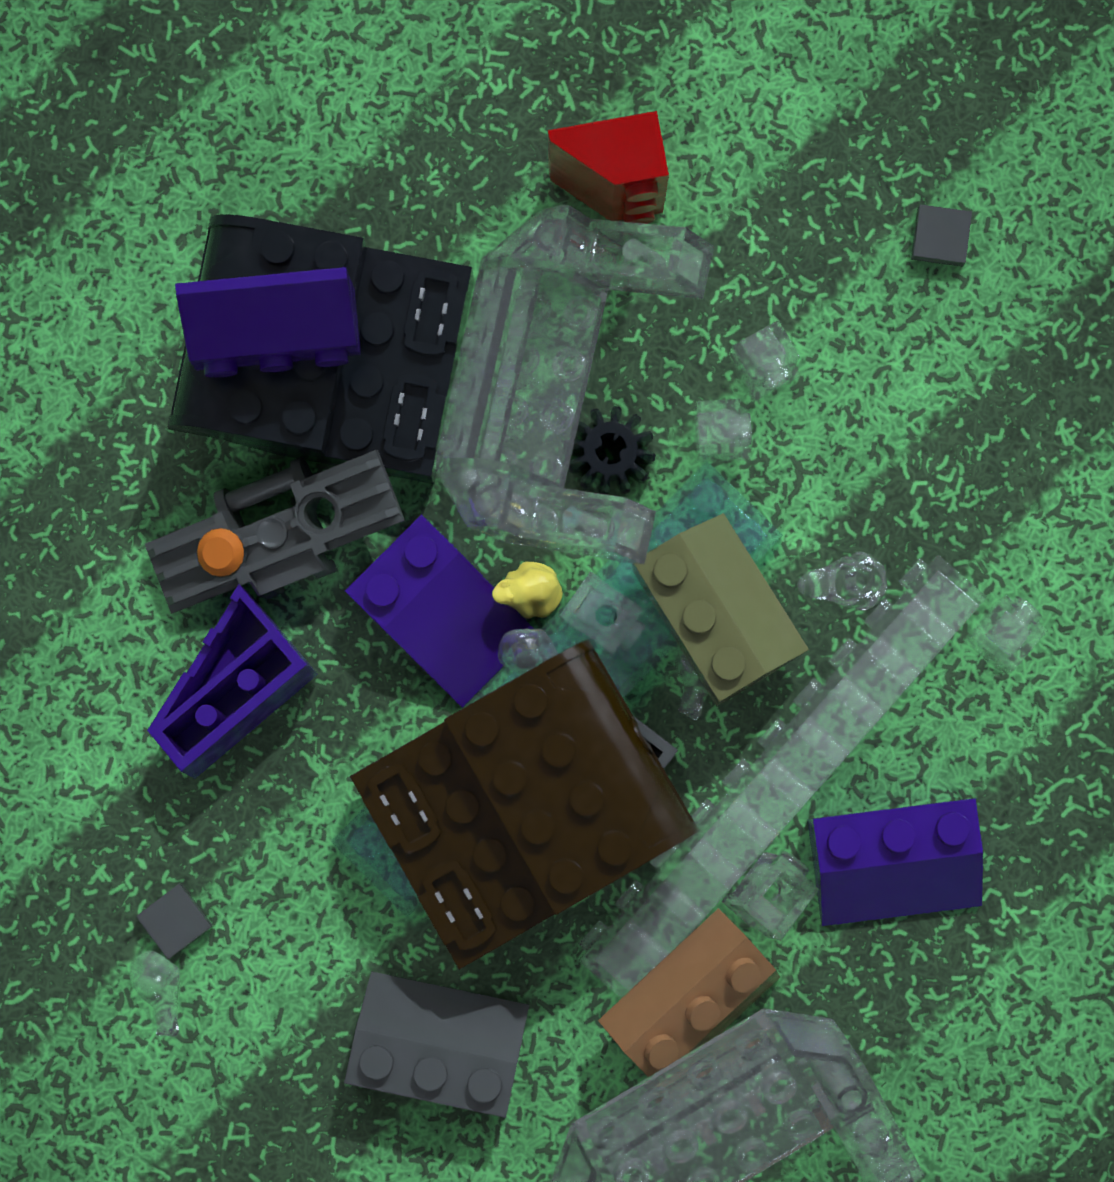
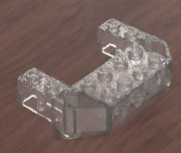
M557 205L537 212L481 259L434 463L435 471L468 528L506 543L641 565L645 564L656 511L626 497L566 489L564 486L608 290L703 299L715 248L713 245L687 227L590 219L570 205Z
M763 1008L571 1123L551 1182H746L832 1129L863 1182H915L925 1175L862 1060L835 1021L830 1018Z

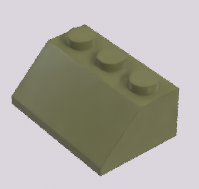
M724 513L677 534L632 562L633 573L716 707L809 651Z

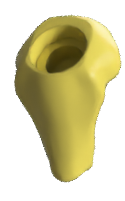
M528 561L520 564L517 570L508 572L506 578L501 580L492 591L494 601L514 608L526 619L548 617L555 611L563 596L562 587L554 570L547 565Z

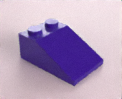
M422 514L345 590L462 708L537 634V631L514 608L494 601L492 597L494 587Z

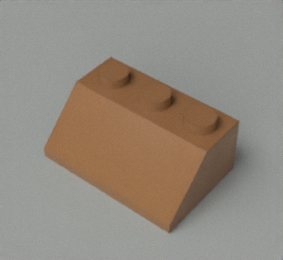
M718 908L598 1021L642 1072L655 1085L663 1088L780 978V975L745 934Z

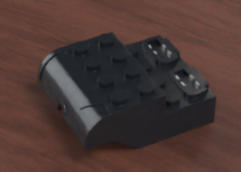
M220 214L211 216L198 281L346 267L355 289L361 355L348 356L349 363L333 367L316 366L315 359L293 361V369L287 371L262 372L260 371V365L238 367V374L233 376L206 377L204 370L196 371L189 362L185 344L173 406L169 416L168 429L222 439L276 455L292 458L303 457L308 461L334 466L378 450L388 476L434 484L474 283L472 267L368 248L364 238L242 215Z

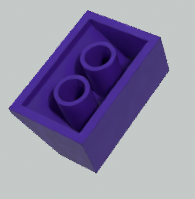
M346 267L175 284L188 360L196 371L204 370L206 377L233 376L238 374V367L260 365V371L262 372L287 371L293 369V361L315 359L316 366L333 367L349 363L348 356L361 355L355 289Z
M976 798L807 819L821 926L982 906L983 848Z

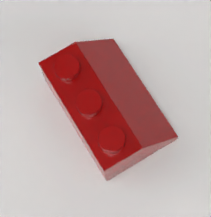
M657 111L548 130L550 181L609 221L623 220L624 226L627 227L651 223L655 221L654 214L663 213L669 172Z

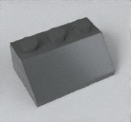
M371 971L354 1034L344 1084L506 1118L529 1004Z

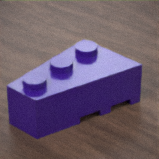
M238 584L230 599L232 601L214 629L211 628L204 638V645L187 673L183 672L147 730L178 769L194 779L318 675L253 596L240 584Z

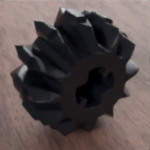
M614 406L612 408L610 422L605 423L599 409H593L590 411L593 429L581 421H576L573 425L575 433L585 441H566L565 450L567 452L583 455L571 460L567 464L568 471L570 473H577L586 468L588 469L580 481V487L583 490L590 488L597 478L602 480L599 489L600 497L607 498L609 496L610 482L613 481L617 482L620 493L626 496L631 491L627 475L642 484L648 478L647 473L636 463L648 465L655 462V453L638 449L653 441V434L651 431H644L637 435L633 434L641 422V417L637 414L631 416L624 426L619 423L621 418L620 407ZM613 440V447L617 443L622 445L624 449L619 452L618 463L607 464V457H605L603 462L599 460L597 455L602 450L603 441Z

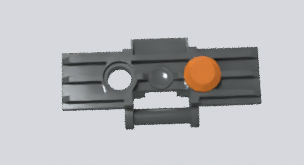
M378 450L315 475L312 474L306 460L303 457H299L290 461L289 468L230 492L226 488L214 492L213 497L218 511L217 514L145 543V547L172 614L236 589L238 584L243 586L250 583L258 596L269 599L284 592L283 586L313 575L317 578H322L337 571L335 562L332 559L328 560L324 553L405 520ZM292 489L297 502L296 506L245 526L239 512L240 510ZM322 498L329 500L335 510L333 522L325 529H323L316 512L318 503Z

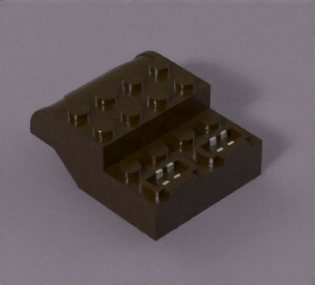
M589 639L564 650L445 718V722L350 776L387 845L392 850L417 894V898L459 970L549 917L561 913L644 865L699 831L653 749L641 734L638 723Z

